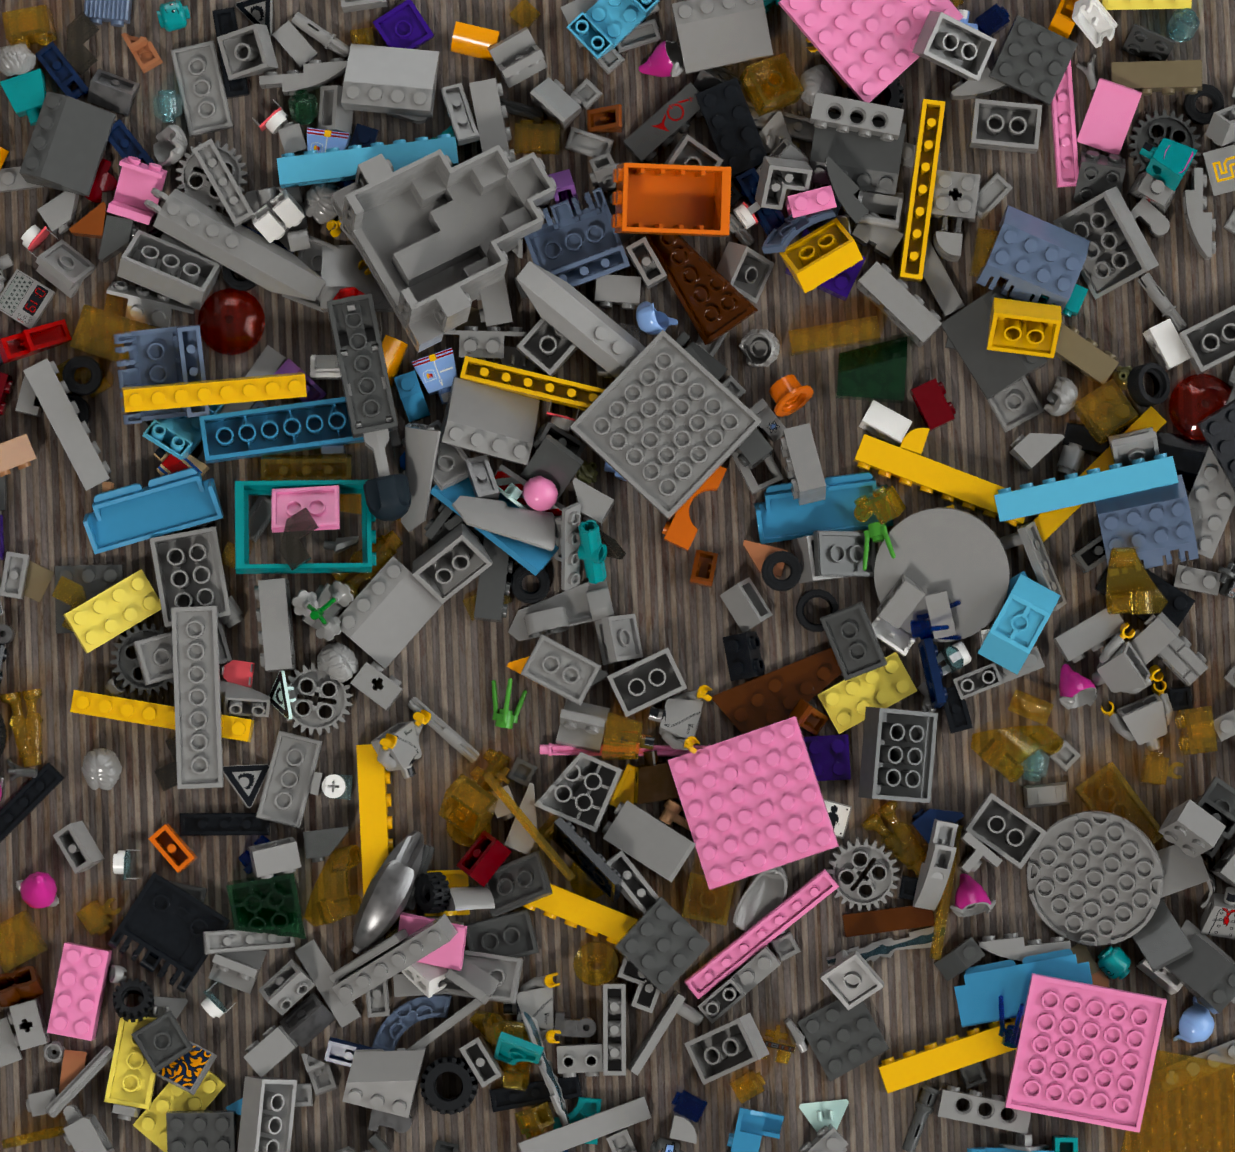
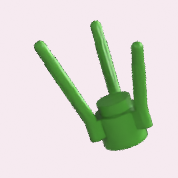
M884 521L870 523L867 525L868 530L863 531L865 537L864 571L867 570L870 539L873 542H883L885 539L891 557L893 559L896 557Z
M512 678L508 679L504 709H500L499 712L496 681L492 680L494 712L492 720H496V727L513 729V723H517L518 715L527 695V691L524 690L513 714V710H509Z

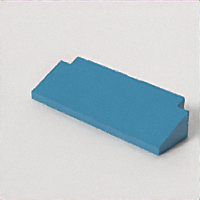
M187 468L149 480L148 486L143 488L141 484L135 483L95 495L92 504L94 512L85 514L83 524L94 554L218 520L223 518L224 515L214 478L202 480L200 471L197 472L195 468Z
M870 472L824 478L826 483V499L799 506L798 499H793L791 482L770 485L766 488V492H764L765 502L754 503L760 544L793 540L804 536H811L813 531L866 530L868 529V524L884 521L887 527L893 526L888 486H876L875 476L873 477Z
M469 477L444 490H440L435 485L430 492L457 515L459 513L452 507V504L460 495L476 497ZM502 493L499 494L498 500L504 501L507 507L519 508ZM475 528L535 576L547 566L559 550L556 545L553 551H548Z
M1070 949L1027 956L1023 959V964L1016 965L1013 960H1005L969 967L964 975L965 985L954 987L961 1026L967 1027L1023 1016L1032 973L1093 985L1089 962L1077 964L1076 954H1073Z

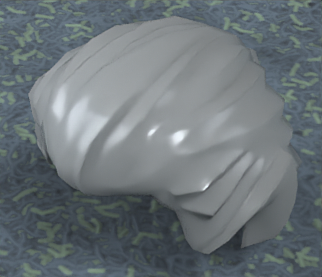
M175 124L168 125L156 135L158 142L153 144V152L158 165L170 166L184 156L188 143L184 131Z

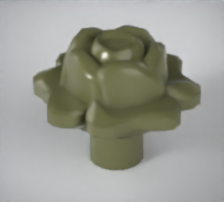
M1118 366L1117 371H1113L1112 385L1117 386L1118 391L1128 389L1127 379L1132 370L1131 366Z
M583 460L584 463L576 473L577 479L587 484L595 483L597 481L596 476L598 475V472L595 470L597 468L596 463H588L586 460Z

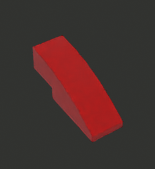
M65 319L1 338L0 356L3 364L71 341L72 338Z

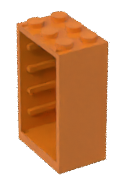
M621 163L617 165V169L613 170V182L616 183V192L612 193V205L616 206L615 214H612L611 226L615 228V233L709 237L729 235L731 167Z

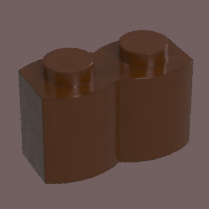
M33 966L21 967L13 973L0 974L1 1007L13 1006L22 999H34L44 993L41 978Z

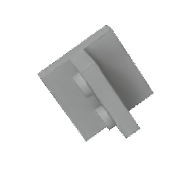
M527 27L487 48L508 88L548 67L541 49L536 45Z
M62 239L40 254L35 261L39 265L36 271L69 298L76 294L83 280L91 275L96 268L93 263Z
M1153 427L1108 437L1114 464L1122 463L1124 467L1132 465V460L1144 458L1145 462L1154 460L1153 456L1159 455L1157 435L1153 431Z
M635 614L605 617L594 621L603 665L643 658Z
M566 699L564 709L561 710L560 726L556 743L600 753L610 708L584 702L580 706Z
M963 831L958 837L972 849L958 866L963 872H975L982 864L981 858L993 867H998L1003 861L968 831Z
M844 949L838 952L835 964L820 975V979L848 1011L884 987V981L857 950L851 954H848Z
M253 950L215 954L212 961L214 964L208 978L251 994L267 951Z

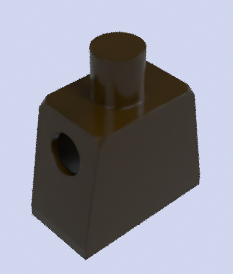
M657 750L643 752L645 765L635 766L634 802L636 804H644L679 798L668 762H658Z

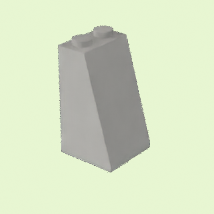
M628 800L625 804L620 802L614 811L617 817L613 823L608 821L602 830V833L605 834L603 839L672 883L696 844Z

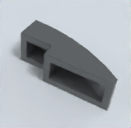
M828 156L825 159L831 187L846 214L857 224L869 212L854 196L860 188Z

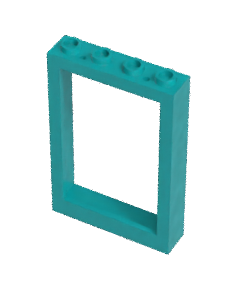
M367 480L235 481L236 574L372 573V566H376V552H372V544H376V530H371V522H376V517L369 511L366 504L363 485ZM333 485H339L340 495L361 494L362 563L249 564V495H272V489Z

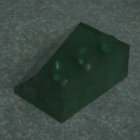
M907 337L839 353L835 398L903 403L907 366Z
M295 872L289 874L276 873L272 878L268 879L251 877L227 883L226 887L235 930L306 939L304 915Z

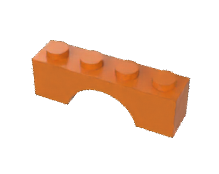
M720 466L674 514L672 522L667 521L662 531V534L665 535V541L686 551L689 550L698 531L689 516L690 505L699 494L718 490L726 473V468Z

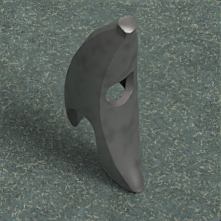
M419 831L410 833L392 850L371 880L354 923V945L351 949L354 953L361 955L363 950L378 942L393 926L404 910L422 861L424 836Z

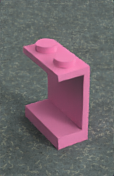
M125 157L119 163L122 168L114 199L109 203L107 212L150 225L155 220L156 212L147 208L144 202L147 199L159 205L160 199L153 196L151 191L153 188L160 191L163 190L168 171L163 170L161 165L149 163V165L141 163V159L137 157Z
M831 185L787 196L785 203L788 216L792 214L793 218L837 207Z

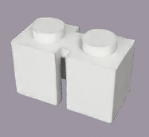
M286 189L270 200V203L274 206L272 209L265 204L254 213L255 217L251 218L253 225L269 243L282 238L286 232L285 229L299 225L305 217L302 207Z

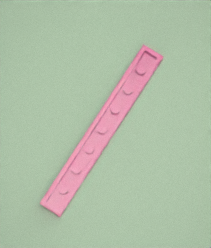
M824 868L685 979L684 983L696 998L700 999L835 891L839 885Z

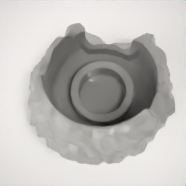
M19 43L0 47V71L8 77L18 76L31 72L35 67L36 55L28 49L26 44Z
M826 65L813 66L800 76L799 96L807 105L813 107L815 93L835 96L838 81Z
M331 182L312 185L306 192L304 203L305 215L313 217L319 224L335 219L338 215L330 200L331 194L338 191L339 188Z
M768 329L750 330L741 339L739 344L740 350L747 357L746 362L749 367H768L778 358L780 352L778 338Z
M1057 376L1056 384L1047 397L1050 405L1046 404L1044 410L1051 416L1059 417L1068 413L1075 406L1078 400V389L1072 380Z
M338 642L328 644L321 649L317 656L318 670L330 675L329 678L331 680L345 682L351 679L353 674L359 672L358 660L354 652L344 644Z
M96 748L93 751H88L87 755L84 756L81 771L92 790H97L98 788L111 790L117 783V780H119L122 766L119 758L113 751L106 748Z

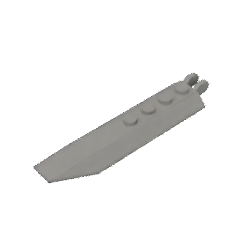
M156 188L152 189L151 194L165 202L162 208L151 200L146 199L144 202L147 208L158 213L153 227L270 292L315 301L326 283L293 253L273 242L269 243L266 238L241 224L235 227L230 218L176 188L169 196Z
M528 261L517 275L516 280L540 317L615 379L646 348L568 282L535 263Z

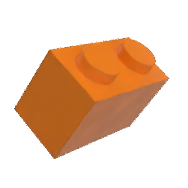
M170 824L163 825L148 838L177 873H181L198 858Z

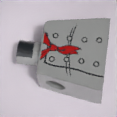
M1147 172L1138 174L1128 194L1138 200L1145 198L1158 211L1165 214L1176 195V190H1171L1161 180H1157Z
M1227 887L1225 894H1212L1200 919L1201 934L1235 940V887Z

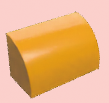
M456 21L451 52L494 61L487 48L499 42L500 32Z
M385 335L382 348L389 383L393 387V377H396L408 344Z

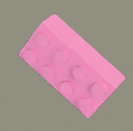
M71 942L64 943L47 1033L88 1041L95 1040L113 950Z

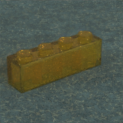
M877 316L789 330L787 333L791 356L875 342L881 338Z
M352 454L268 455L261 458V481L352 480L353 477Z

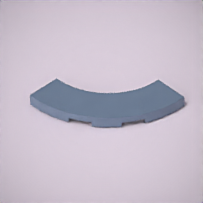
M835 197L836 208L793 218L791 214L785 218V223L778 229L774 228L766 238L762 246L763 253L785 252L793 238L804 229L818 222L837 218L841 207L837 197Z
M437 994L428 998L425 995L404 1003L394 1010L382 1023L374 1038L372 1048L395 1051L400 1037L413 1024L428 1018H447L452 996Z

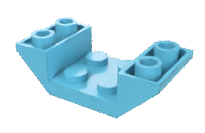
M598 0L585 14L581 12L566 28L598 60L613 50L642 23L660 0Z
M225 404L209 405L210 415L219 414ZM199 416L159 419L158 421L154 419L142 436L180 460L186 459L202 440Z
M1020 574L978 654L1018 675L1061 595Z

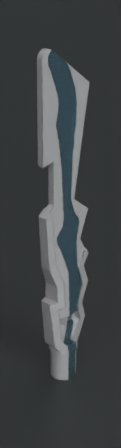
M942 924L908 932L909 937L893 940L889 937L870 943L863 948L856 946L845 951L851 954L857 950L866 962L869 960L874 962L880 956L891 958L895 950L934 948L946 926ZM836 955L826 957L828 966L835 964Z
M521 1012L530 1042L544 1047L537 1020L526 1012ZM543 1049L539 1068L549 1090L554 1109L559 1116L562 1126L570 1124L566 1103L562 1096L558 1078L553 1073L552 1062L546 1058L545 1050Z

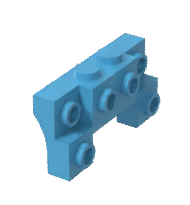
M739 1107L734 1134L729 1133L727 1146L731 1147L730 1152H759L762 1135L780 1139L784 1115Z

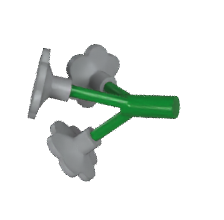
M337 580L328 588L332 596L321 608H318L317 595L313 591L300 590L291 602L296 615L310 616L313 620L319 618L315 623V628L317 629L316 636L319 639L324 638L326 641L333 640L334 636L339 635L342 629L340 627L341 620L329 614L323 616L324 611L333 603L347 607L354 599L350 593V587Z

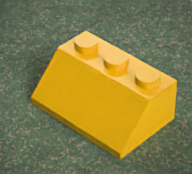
M837 218L789 245L785 252H779L790 273L804 293L815 289L817 286L863 260L855 240Z
M994 297L989 322L987 350L1054 358L1062 322L1061 306Z

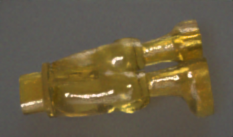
M393 530L385 536L382 534L381 537L376 539V544H372V552H376V566H372V573H358L343 583L350 587V593L354 599L359 595L358 588L365 579L370 580L374 578L376 573L397 553L396 549L404 544ZM362 549L354 551L348 563H362ZM350 573L330 574L335 580L343 582Z
M42 689L22 691L27 707V718L23 715L21 691L1 694V702L9 704L13 712L10 726L13 729L18 752L21 754L19 757L23 758L24 767L41 765L40 754H43L41 723L43 719L40 713L37 712V701L42 696Z
M890 800L877 811L892 826L894 833L887 829L876 812L870 815L862 823V826L866 831L874 830L880 834L882 844H886L885 848L892 850L895 857L908 870L912 869L919 876L921 864L925 862L927 854L911 832L910 825L900 822L897 818L895 810L898 808V803Z

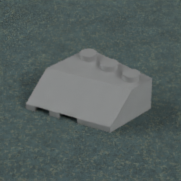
M580 752L534 806L589 830L598 832L624 770Z
M426 1047L418 1048L417 1050L397 1048V1051H384L383 1049L355 1050L342 1102L409 1118Z

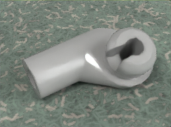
M924 681L917 687L924 696L922 711L935 713L937 709H932L927 684Z

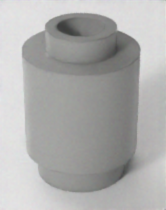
M1069 442V445L1063 446L1057 466H1059L1057 471L1059 473L1068 475L1079 471L1085 454L1081 450V445Z
M232 595L229 596L232 615L220 618L223 625L226 624L228 629L244 620L241 615L243 613Z

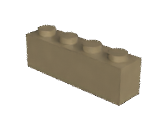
M1202 60L1111 62V81L1142 92L1141 96L1152 95V92H1162V95H1174L1175 91H1184V94L1189 95L1197 94L1198 91H1202Z
M1061 323L1055 356L1102 387L1119 364L1116 361L1117 357L1107 350L1105 352L1097 348L1098 344L1088 337L1084 339L1078 335L1080 332L1071 325L1067 327Z

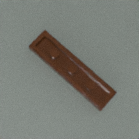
M912 905L842 915L845 937L935 925L933 910L917 908Z

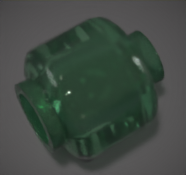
M298 90L288 100L289 112L293 121L300 125L314 122L319 114L317 99L314 94L308 93L307 90Z

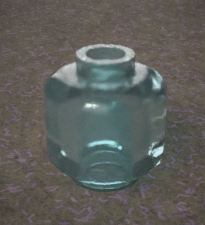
M1189 8L1177 9L1167 24L1169 36L1176 42L1191 40L1200 25L1199 18Z
M175 90L158 91V94L153 97L154 116L162 118L163 123L175 122V117H180L183 113L181 96Z
M1029 747V750L1023 751L1020 755L1019 773L1023 775L1025 780L1041 781V778L1048 774L1049 756L1042 752L1043 749L1040 747Z

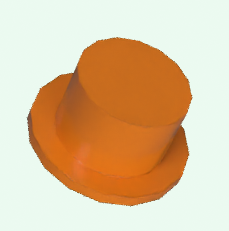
M792 374L776 381L769 390L770 396L776 403L774 408L776 416H788L802 408L813 395L811 386H802L795 375Z

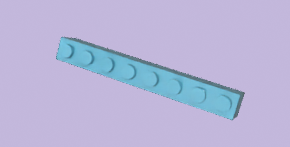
M441 134L437 136L438 139L429 140L428 137L415 138L414 142H406L405 139L394 140L393 144L384 145V142H375L370 144L371 147L362 148V145H352L348 147V150H339V148L335 147L328 148L323 153L310 150L305 151L304 155L295 156V153H285L281 155L282 158H277L280 187L289 188L355 180L358 165L381 153L385 160H390L394 171L441 149L444 155L449 156L452 167L459 164L456 137H451V134Z
M1167 453L1153 456L1154 460L1145 462L1144 458L1132 460V465L1123 467L1122 463L1109 465V470L1102 472L1100 468L1087 470V475L1079 477L1078 473L1064 475L1065 480L1061 481L1049 478L1042 480L1043 484L1034 486L1032 482L1020 485V490L1011 491V487L997 490L998 494L994 495L999 522L1177 484L1179 481L1173 456L1167 457Z

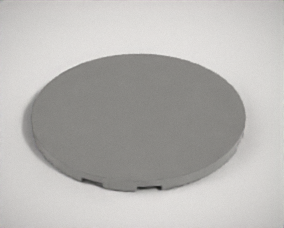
M929 508L904 518L888 533L896 557L894 559L891 557L884 539L877 553L874 567L875 589L880 603L883 602L903 574L922 588L921 590L925 592V595L946 590L957 635L934 640L925 597L921 599L900 627L901 629L920 639L932 638L933 642H952L976 634L995 618L1006 599L1009 588V561L1000 539L981 519L954 508Z
M1084 811L1066 816L1046 830L1047 833L1030 856L1026 880L1032 905L1042 921L1058 935L1082 945H1112L1132 937L1150 921L1162 896L1163 869L1157 850L1140 828L1127 819L1112 813Z

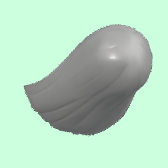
M781 866L752 876L735 910L733 923L737 928L744 932L747 931L786 899L788 880L786 872Z

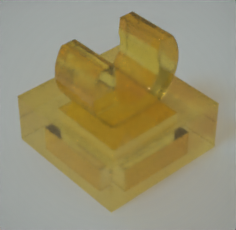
M372 27L350 30L352 44L375 46Z

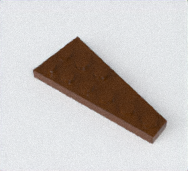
M643 234L666 272L667 279L705 345L711 344L758 311L679 235Z
M831 647L711 697L740 733L745 734L789 719L790 717L788 716L801 698L809 702L842 672Z

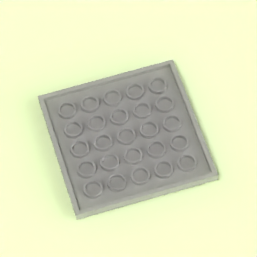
M662 330L570 426V429L669 520L762 423V420Z

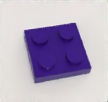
M411 0L404 1L373 21V25L388 47L416 49L434 37V34Z
M848 734L803 737L817 781L851 779Z

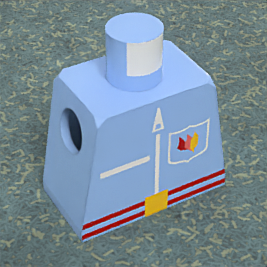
M307 128V151L316 150L317 153L326 152V149L335 147L339 148V150H348L351 141L349 133Z
M452 348L412 361V365L429 395L438 393L442 404H447L454 377L458 378Z

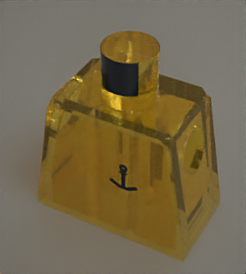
M608 712L602 759H638L640 748L653 750L655 736L642 735L643 723Z

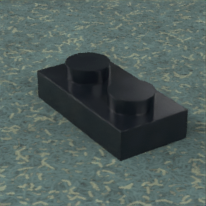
M956 686L946 688L948 698L943 708L950 734L973 728L966 700L960 699Z

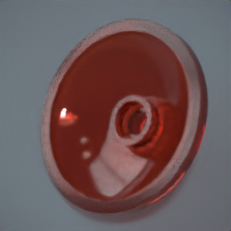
M228 288L215 292L204 302L199 312L198 325H200V333L203 340L214 351L225 355H239L251 350L260 341L265 329V314L262 306L253 295L246 291ZM228 316H233V323L228 324L226 322V318Z
M1195 374L1183 379L1174 388L1169 399V414L1174 426L1183 435L1191 439L1206 441L1197 423L1225 406L1232 390L1224 381L1209 374ZM1207 401L1209 403V407H1203L1201 402Z

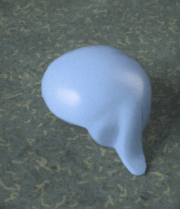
M644 301L637 307V324L642 331L649 335H658L662 330L666 331L668 326L678 324L677 319L670 318L664 312L657 311L654 303Z
M1195 996L1193 997V1006L1187 1008L1179 1020V1035L1175 1036L1173 1041L1181 1039L1188 1043L1203 1042L1213 1033L1214 1019L1209 1010L1197 1002Z

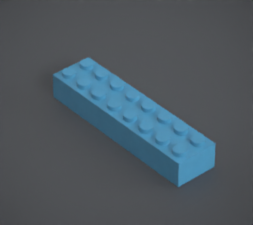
M345 397L199 416L206 464L319 449L323 446L364 442L363 437L353 439Z

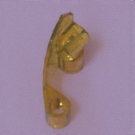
M1134 547L1112 548L1106 581V606L1108 614L1161 613L1168 603L1147 574Z
M1015 726L972 734L971 749L992 768L997 769L1009 782H1015L1023 775L1024 767L1021 763L1039 749L1053 755L1062 748L1064 741L1049 726Z
M357 845L336 848L324 865L310 895L304 918L314 927L333 923L347 916L357 915L362 898L357 894L350 895L348 889V870L358 865L362 860L361 850Z
M476 1011L469 1019L484 1035L494 1053L501 1031L530 1042L524 1022L504 1020L499 1014ZM498 1060L504 1072L503 1087L505 1089L526 1091L529 1083L531 1062L521 1061L515 1065H510Z

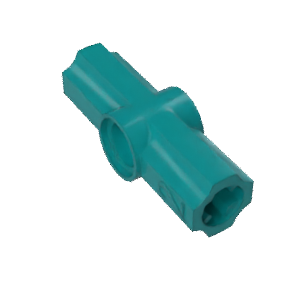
M589 519L588 521L581 522L578 526L581 541L578 557L584 560L586 578L589 579V583L597 584L598 582H604L607 577L604 562L607 556V546L601 543L599 525H597L595 520Z

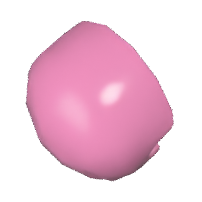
M535 476L530 478L523 487L522 494L525 502L533 510L542 512L551 509L557 502L558 490L556 485L549 479Z

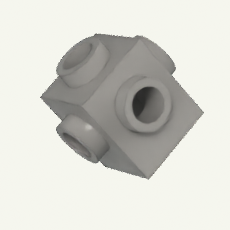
M607 153L589 160L592 173H589L593 186L598 185V187L602 188L603 192L615 189L616 183L613 182V170L617 169L619 163H614L611 154Z

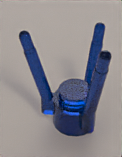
M961 602L950 603V608L960 605ZM928 613L917 615V620H911L913 638L920 637L921 640L925 638L934 639L933 634H931L932 631L949 629L948 625L931 626L930 620H926L929 618ZM953 635L940 639L960 640L961 636Z
M999 996V1036L1003 1037L1002 1044L1004 1046L1017 1048L1024 1004H1020L1015 1025H1008L1006 1029L1003 996Z

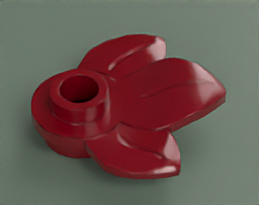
M101 159L89 197L85 196L94 203H101L102 192H110L117 187V180L112 174L108 173L111 167L110 161Z

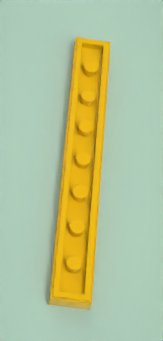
M1151 406L1124 433L1153 427V431L1157 433L1167 421ZM1110 446L1080 476L1087 475V470L1100 468L1101 472L1109 470V465L1114 464ZM1082 505L1039 514L1033 521H1035L1043 543Z

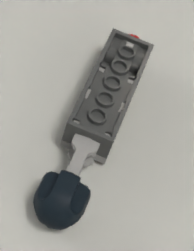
M346 287L340 289L332 301H327V310L353 439L363 437L365 446L372 450L374 454L378 477L367 480L363 485L366 504L369 511L376 518L383 521H395L402 518L408 512L411 505V492L407 476L404 474L390 475L385 447L390 438L389 432L398 430V423L372 293L364 294L355 287Z

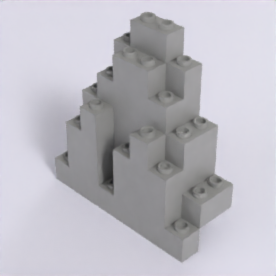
M497 145L452 167L449 156L444 155L441 149L396 171H394L390 160H385L381 153L358 165L354 183L331 194L330 203L418 353L441 342L445 332L468 321L472 301L478 299L480 290L504 279L508 264L506 253L516 248L519 239L542 228L544 214L541 208L536 206L553 199L557 186L554 179L547 175L543 160L540 157L537 158L534 152L510 163L511 159L507 151H503L500 145Z

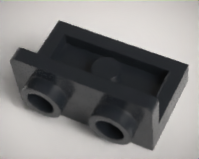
M756 631L723 637L731 681L764 675L765 665L761 658L760 639Z

